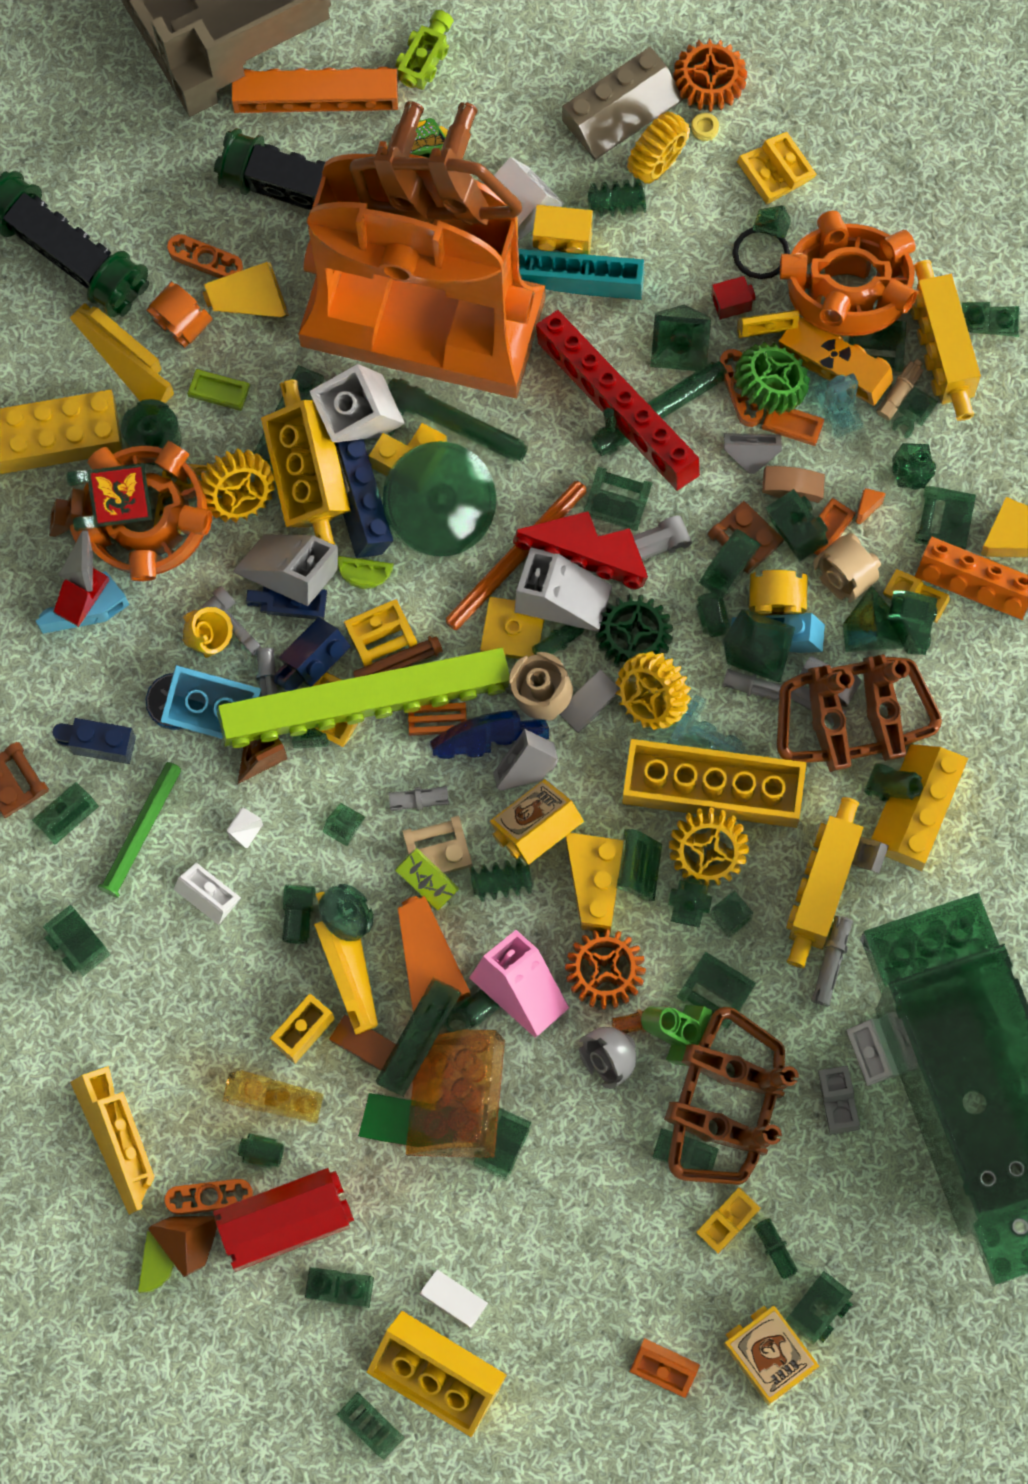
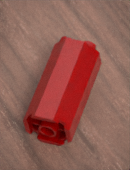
M329 1168L213 1211L228 1256L231 1255L233 1270L235 1272L350 1229L349 1223L355 1220L347 1200L341 1201L339 1194L344 1193L337 1172H330Z

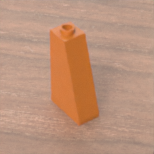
M418 896L410 897L401 903L402 906L398 908L412 1009L416 1021L470 997V990L425 896L418 898Z

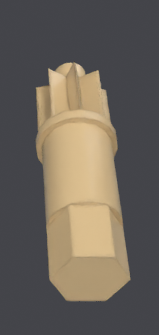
M916 359L914 363L910 361L900 376L896 378L895 384L876 411L879 416L886 420L892 419L924 371L921 369L923 363L920 360Z

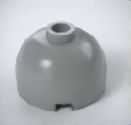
M600 1027L580 1038L579 1042H583V1046L579 1048L582 1062L592 1076L594 1068L605 1081L601 1084L603 1087L613 1089L632 1075L636 1066V1046L629 1035L613 1027Z

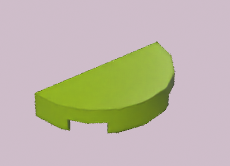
M338 556V570L342 578L351 586L360 589L374 588L383 584L391 575L394 567L393 563Z
M147 1231L139 1293L153 1292L161 1287L170 1278L174 1268V1263L149 1231Z

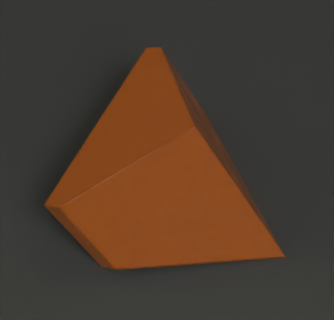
M279 738L270 742H261V739L249 741L250 744L243 747L237 784L288 759L285 748Z
M173 1216L151 1225L148 1230L182 1276L186 1277L206 1265L217 1230V1219L214 1216Z

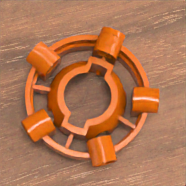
M827 211L817 220L819 229L802 238L796 244L791 254H781L780 279L787 280L789 296L794 308L798 310L799 314L807 322L828 333L841 336H863L878 332L893 324L902 313H907L917 298V291L913 289L914 265L909 255L915 251V242L912 235L904 229L890 236L873 227L860 224H844L839 212ZM812 263L811 273L807 274V265ZM871 264L877 270V275L869 283L859 287L844 286L831 278L847 274L865 279L869 275ZM825 268V274H821V271ZM822 296L825 297L823 305L821 304ZM878 299L877 306L873 310V305L875 301Z
M169 440L163 449L153 446H135L112 454L107 447H103L94 452L87 462L93 473L141 467L144 488L153 487L158 492H170L173 503L164 507L160 521L148 531H131L124 525H121L122 521L98 524L90 475L83 489L82 517L80 521L70 525V531L75 542L82 531L88 530L94 553L112 567L130 573V579L133 581L155 580L156 574L172 570L185 562L198 548L204 535L208 534L212 524V512L207 510L206 494L203 493L201 481L195 471L185 462L190 454ZM155 463L182 482L188 476L194 487L182 491L171 479L164 478L156 473H143L142 464ZM118 482L113 483V488H115V487L117 486V484H120V483H118ZM118 488L114 490L115 494L119 496L120 499H122L123 497L125 499V497L127 496H123V493H121L118 490ZM197 496V507L189 506L188 500ZM110 499V500H109V503H108V506H107V509H108V510H109V505H112V506H114V507H116V508H119V505L115 503L116 500H114V499ZM177 526H179L180 531H182L188 537L185 540V542L174 552L172 549H174L183 540V536L177 532ZM109 536L125 549L131 550L133 548L136 550L129 553L130 565L117 560L107 550L106 547L112 544ZM167 553L168 557L163 559L160 555Z

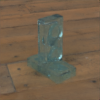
M854 373L848 376H836L831 381H826L813 387V392L837 438L863 428V422L854 406L859 383Z
M697 694L667 744L682 746L687 737H690L711 750L744 754L746 748L737 737L733 735H727L726 737L717 732V728L707 721H697L706 703V699Z

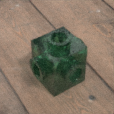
M902 443L892 458V472L896 476L898 487L913 490L925 488L935 475L936 464L932 460L929 444Z
M687 878L685 881L679 880L678 888L671 889L668 903L669 906H674L671 922L700 928L703 913L709 914L713 896L707 895L709 886L703 885V882L698 879Z

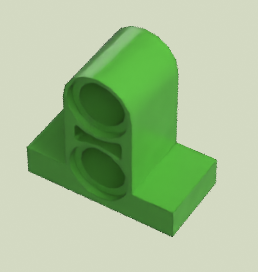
M685 1005L682 1013L671 1007L650 1006L642 1013L641 1024L645 1031L671 1044L666 1058L667 1061L676 1065L687 1066L681 1062L686 1045H699L712 1010L705 1006Z

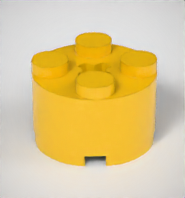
M764 570L760 577H756V572L751 573L749 610L754 612L755 616L803 614L807 612L808 576L802 573V578L796 577V571Z

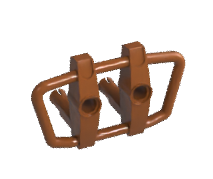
M408 101L405 103L400 122L395 126L388 148L379 147L375 157L359 158L350 163L349 168L360 203H367L370 210L398 214L432 224L435 219L462 220L469 225L483 224L487 226L488 219L514 218L522 212L520 200L485 166L477 162L462 160L471 136L470 129L478 111L473 104L468 102L465 104L461 102L459 104L455 120L449 126L441 151L439 148H433L429 158L409 157L417 136L416 129L424 108L417 102L412 101L410 103ZM376 169L389 202H381L371 198L363 170ZM415 170H430L444 207L436 206L424 185L423 179L418 176ZM470 174L476 175L507 206L489 207L478 187L477 181Z
M882 654L863 658V662L832 668L830 665L808 669L806 673L787 680L780 687L777 751L780 757L785 760L807 763L826 762L830 772L848 769L851 767V759L882 754L884 761L899 759L906 756L905 745L935 735L941 727L942 717L916 663L911 659L885 657ZM863 674L867 718L871 723L877 742L849 748L846 717L842 711L838 694L853 685V675ZM909 675L930 718V723L925 727L903 734L900 716L901 707L897 701L893 683ZM809 684L813 717L812 727L816 732L821 750L793 752L788 746L791 692ZM881 704L888 710L886 719L879 713ZM826 715L833 719L834 726L832 729L827 728L824 723Z
M721 1007L712 1014L699 1045H686L681 1062L689 1066L679 1102H669L664 1118L665 1121L674 1125L668 1166L671 1173L683 1181L739 1185L748 1180L759 1161L760 1155H767L768 1149L766 1147L780 1142L781 1139L776 1138L782 1136L780 1128L776 1125H769L776 1099L784 1097L785 1092H783V1089L797 1083V1080L794 1078H799V1074L794 1067H785V1047L782 1042L736 1009ZM724 1019L731 1020L773 1050V1068L766 1070L744 1060L740 1056H732L710 1049ZM728 1063L734 1067L735 1073L733 1078L726 1072ZM702 1073L723 1085H731L764 1094L765 1097L757 1125L748 1127L728 1118L722 1113H714L690 1106L699 1074ZM711 1120L717 1124L718 1130L716 1135H713L709 1130ZM685 1131L705 1142H713L747 1151V1158L738 1172L685 1169L680 1164Z

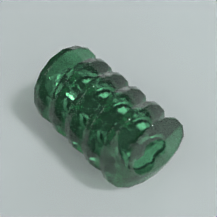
M639 178L634 179L633 187L628 179H624L622 188H620L617 180H613L611 189H609L605 181L601 183L600 190H598L595 183L590 184L588 207L589 210H593V213L594 210H597L600 218H603L605 209H608L611 217L615 215L616 208L620 209L622 215L626 214L627 207H630L633 214H636L637 208L640 205L644 213H646L645 190Z
M520 858L516 859L515 867H512L508 860L504 861L503 869H500L497 862H493L491 871L488 870L485 864H481L480 873H477L473 866L469 867L474 898L475 895H478L481 902H485L487 893L491 895L493 900H497L498 891H501L504 897L508 898L510 889H513L516 896H520L522 887L526 889L528 894H532L533 886L530 867L527 863L524 866Z

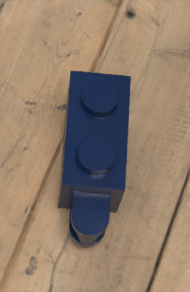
M318 617L279 656L284 665L275 673L274 682L286 691L296 690L303 682L311 687L351 646L336 627Z
M75 718L73 725L59 723L54 726L52 731L57 743L69 747L73 755L130 764L136 740L131 727Z

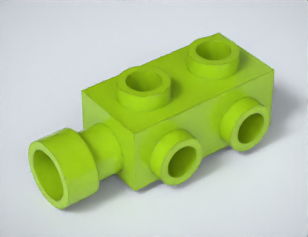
M442 10L434 11L429 20V28L421 25L418 32L415 30L411 32L407 43L410 46L406 54L401 52L396 60L395 68H398V80L409 88L416 87L423 90L427 82L431 83L437 71L436 65L439 60H444L448 53L449 45L444 33L449 31L454 20L448 13ZM426 49H432L431 53L427 54Z

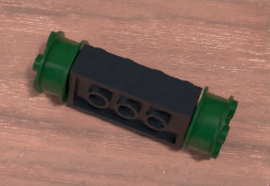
M235 128L232 132H226L222 155L217 157L214 164V172L218 173L217 181L219 187L225 188L229 185L240 189V193L243 195H247L252 191L307 210L312 209L321 182L324 161L317 160L314 163L306 160V157L299 153L291 152L289 155L280 152L279 148L265 144L263 136L257 135L253 138L242 134V130L239 128Z
M18 171L3 172L0 175V234L3 237H11L16 234L17 237L87 288V299L91 303L101 304L105 307V312L110 317L118 315L124 317L130 311L132 302L138 295H142L149 286L147 267L143 264L136 265L133 263L126 251H118L111 255V252L98 242L95 245L85 231L79 227L74 229L68 224L69 220L58 211L53 213L47 208L48 205L41 199L42 190L39 186L26 183L24 176Z

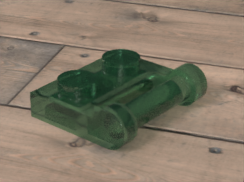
M896 320L887 328L872 334L848 336V343L852 346L857 344L863 349L895 351V357L870 356L883 358L890 364L891 368H894V371L902 372L904 368L907 321Z
M598 467L583 512L589 511L592 518L638 531L653 483L646 480L642 483L609 473L606 468ZM606 483L639 493V499L636 500L601 489L602 484Z
M926 486L923 493L925 502L920 528L915 534L914 542L928 545L931 537H934L965 550L976 495ZM942 500L945 501L939 534L932 533L931 527L936 501Z
M625 829L623 840L626 842L621 878L617 879L616 888L627 891L642 900L655 901L662 844L641 831Z
M705 952L677 998L683 1002L687 1000L693 1005L705 1006L711 1009L713 1014L720 1007L693 991L696 984H699L731 1004V1008L740 1011L756 986V982ZM724 1019L721 1026L729 1029L733 1022L729 1019Z

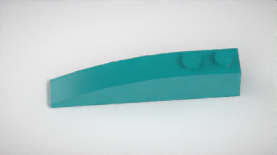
M518 249L519 271L521 279L524 281L545 285L546 290L642 300L645 276L644 259Z

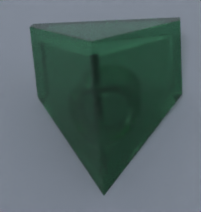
M871 585L843 623L845 652L903 648L900 619Z

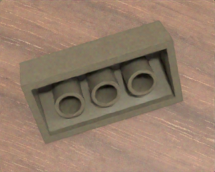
M648 47L562 106V121L594 160H596L651 123L659 115L664 114L683 101V99L680 97V92L666 64L651 47Z

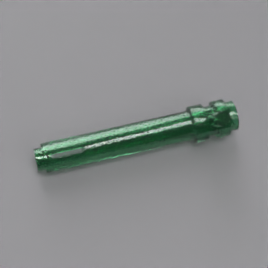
M712 361L647 403L663 419L723 382L724 374L727 371L720 361L716 363ZM607 408L603 411L605 427L596 430L595 435L591 437L594 448L601 456L611 455L618 450L617 447L620 445L626 446L630 443L617 427L615 412L612 408Z
M393 378L388 384L401 416L405 412L412 415L418 414L514 462L516 460L521 462L525 457L528 446L524 445L523 440L427 394L425 389L417 385L415 387L410 386L407 380ZM395 430L388 433V435L393 436Z

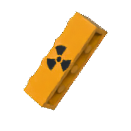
M800 316L798 328L786 330L778 341L780 349L786 346L787 352L790 354L795 353L797 360H803V367L875 406L893 381L891 366L886 360L870 356L861 346L857 344L852 346L845 342L840 335L820 330Z

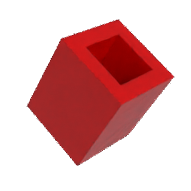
M745 276L712 285L711 297L719 320L752 311V303L756 300L752 284L747 285Z

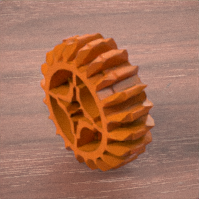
M709 38L707 44L703 45L698 40L696 48L689 44L686 52L681 51L679 60H676L674 64L673 79L676 81L675 85L680 91V97L682 99L688 98L687 103L689 106L697 102L699 111L703 108V105H708V110L711 112L713 106L717 104V107L722 111L724 101L731 106L734 103V98L739 99L741 90H744L746 86V63L744 59H740L741 54L739 51L732 52L733 47L731 44L723 47L721 40L717 44H712V40ZM700 61H704V63H702V64L695 65L696 63H698V62H700ZM709 67L711 68L712 82H710V77L708 75ZM726 84L721 88L715 89L718 85Z
M605 929L604 937H599V932L594 930L593 940H590L587 935H583L582 941L584 946L575 942L573 948L577 953L569 952L567 958L574 963L566 964L565 970L574 973L566 976V980L569 983L577 982L571 987L572 993H577L582 990L579 996L581 1002L585 1001L588 996L591 997L590 1007H594L596 1001L601 1000V1009L605 1010L607 1001L611 1000L613 1008H618L617 998L620 997L625 1004L629 1003V997L626 993L628 992L636 996L638 990L633 985L642 986L644 983L641 977L636 976L646 973V968L637 966L645 961L644 956H635L640 951V947L635 945L629 948L632 942L631 937L625 938L623 942L620 941V931H617L615 937L612 938L608 929ZM601 947L615 949V951L612 950L610 954L605 956L591 952ZM623 955L630 965V975L627 980L622 977V973L616 967ZM583 959H586L595 971L589 983L584 980L581 974L580 967ZM612 962L610 970L612 972L606 971L599 976L600 966L598 965L605 967ZM604 982H611L614 985L620 986L610 991L596 989V987H599Z

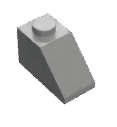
M524 729L493 772L497 789L502 791L542 781L548 772L553 771L558 761L554 743Z

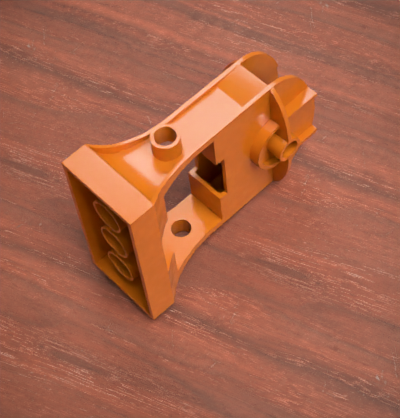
M380 141L379 147H386L387 149L386 141ZM345 154L326 161L322 170V178L316 198L307 218L310 241L306 249L303 268L304 272L317 275L298 333L301 347L517 399L536 334V324L539 323L546 299L545 285L521 279L517 217L488 219L487 226L483 224L469 225L462 220L435 219L432 224L398 214L370 210L367 203H360L349 167L350 163L355 159L375 157L376 154ZM413 154L409 155L410 158H426ZM376 169L363 170L371 198L381 202H389ZM415 170L418 176L423 179L424 185L436 206L444 207L430 170ZM477 181L478 187L489 207L507 206L485 184Z

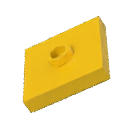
M489 597L480 652L503 648L505 657L521 659L524 656L537 655L536 653L539 652L544 619L515 613L516 600Z

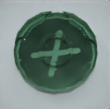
M339 884L332 886L321 896L319 912L322 921L336 937L346 941H357L369 933L373 926L374 914L372 908L368 909L366 904L368 900L355 887Z

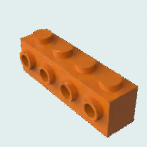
M931 537L915 574L916 578L1023 620L1028 609L1027 574Z

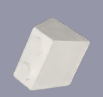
M511 157L494 174L522 204V212L517 216L518 241L534 229L537 205L562 207L565 204L529 166Z
M359 364L309 391L332 442L379 438L382 433L388 434L405 424L383 374Z

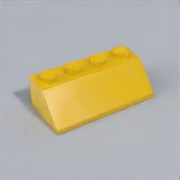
M910 744L871 838L872 840L889 845L885 857L919 871L923 870L968 761L967 757L942 747Z
M404 1311L400 1312L387 1329L366 1372L470 1437L473 1436L507 1376L502 1371Z

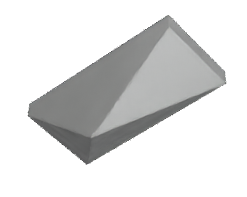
M724 433V450L749 474H755L782 451L781 435Z
M87 530L81 532L59 576L89 592L93 591V550Z

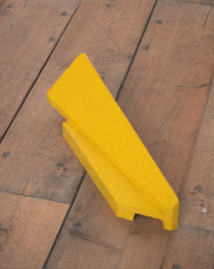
M84 303L71 315L70 319L151 415H154L174 395L171 384L158 374L162 370L159 359L98 307L93 306L90 308Z
M319 892L315 894L319 906L321 899L327 892ZM324 921L315 923L314 926L355 1034L357 1035L377 1027L378 1022L361 938L346 940L334 934Z
M107 1066L83 1074L70 1083L128 1214H132L142 1208V1200L153 1182L154 1174L124 1092L114 1093L110 1069Z

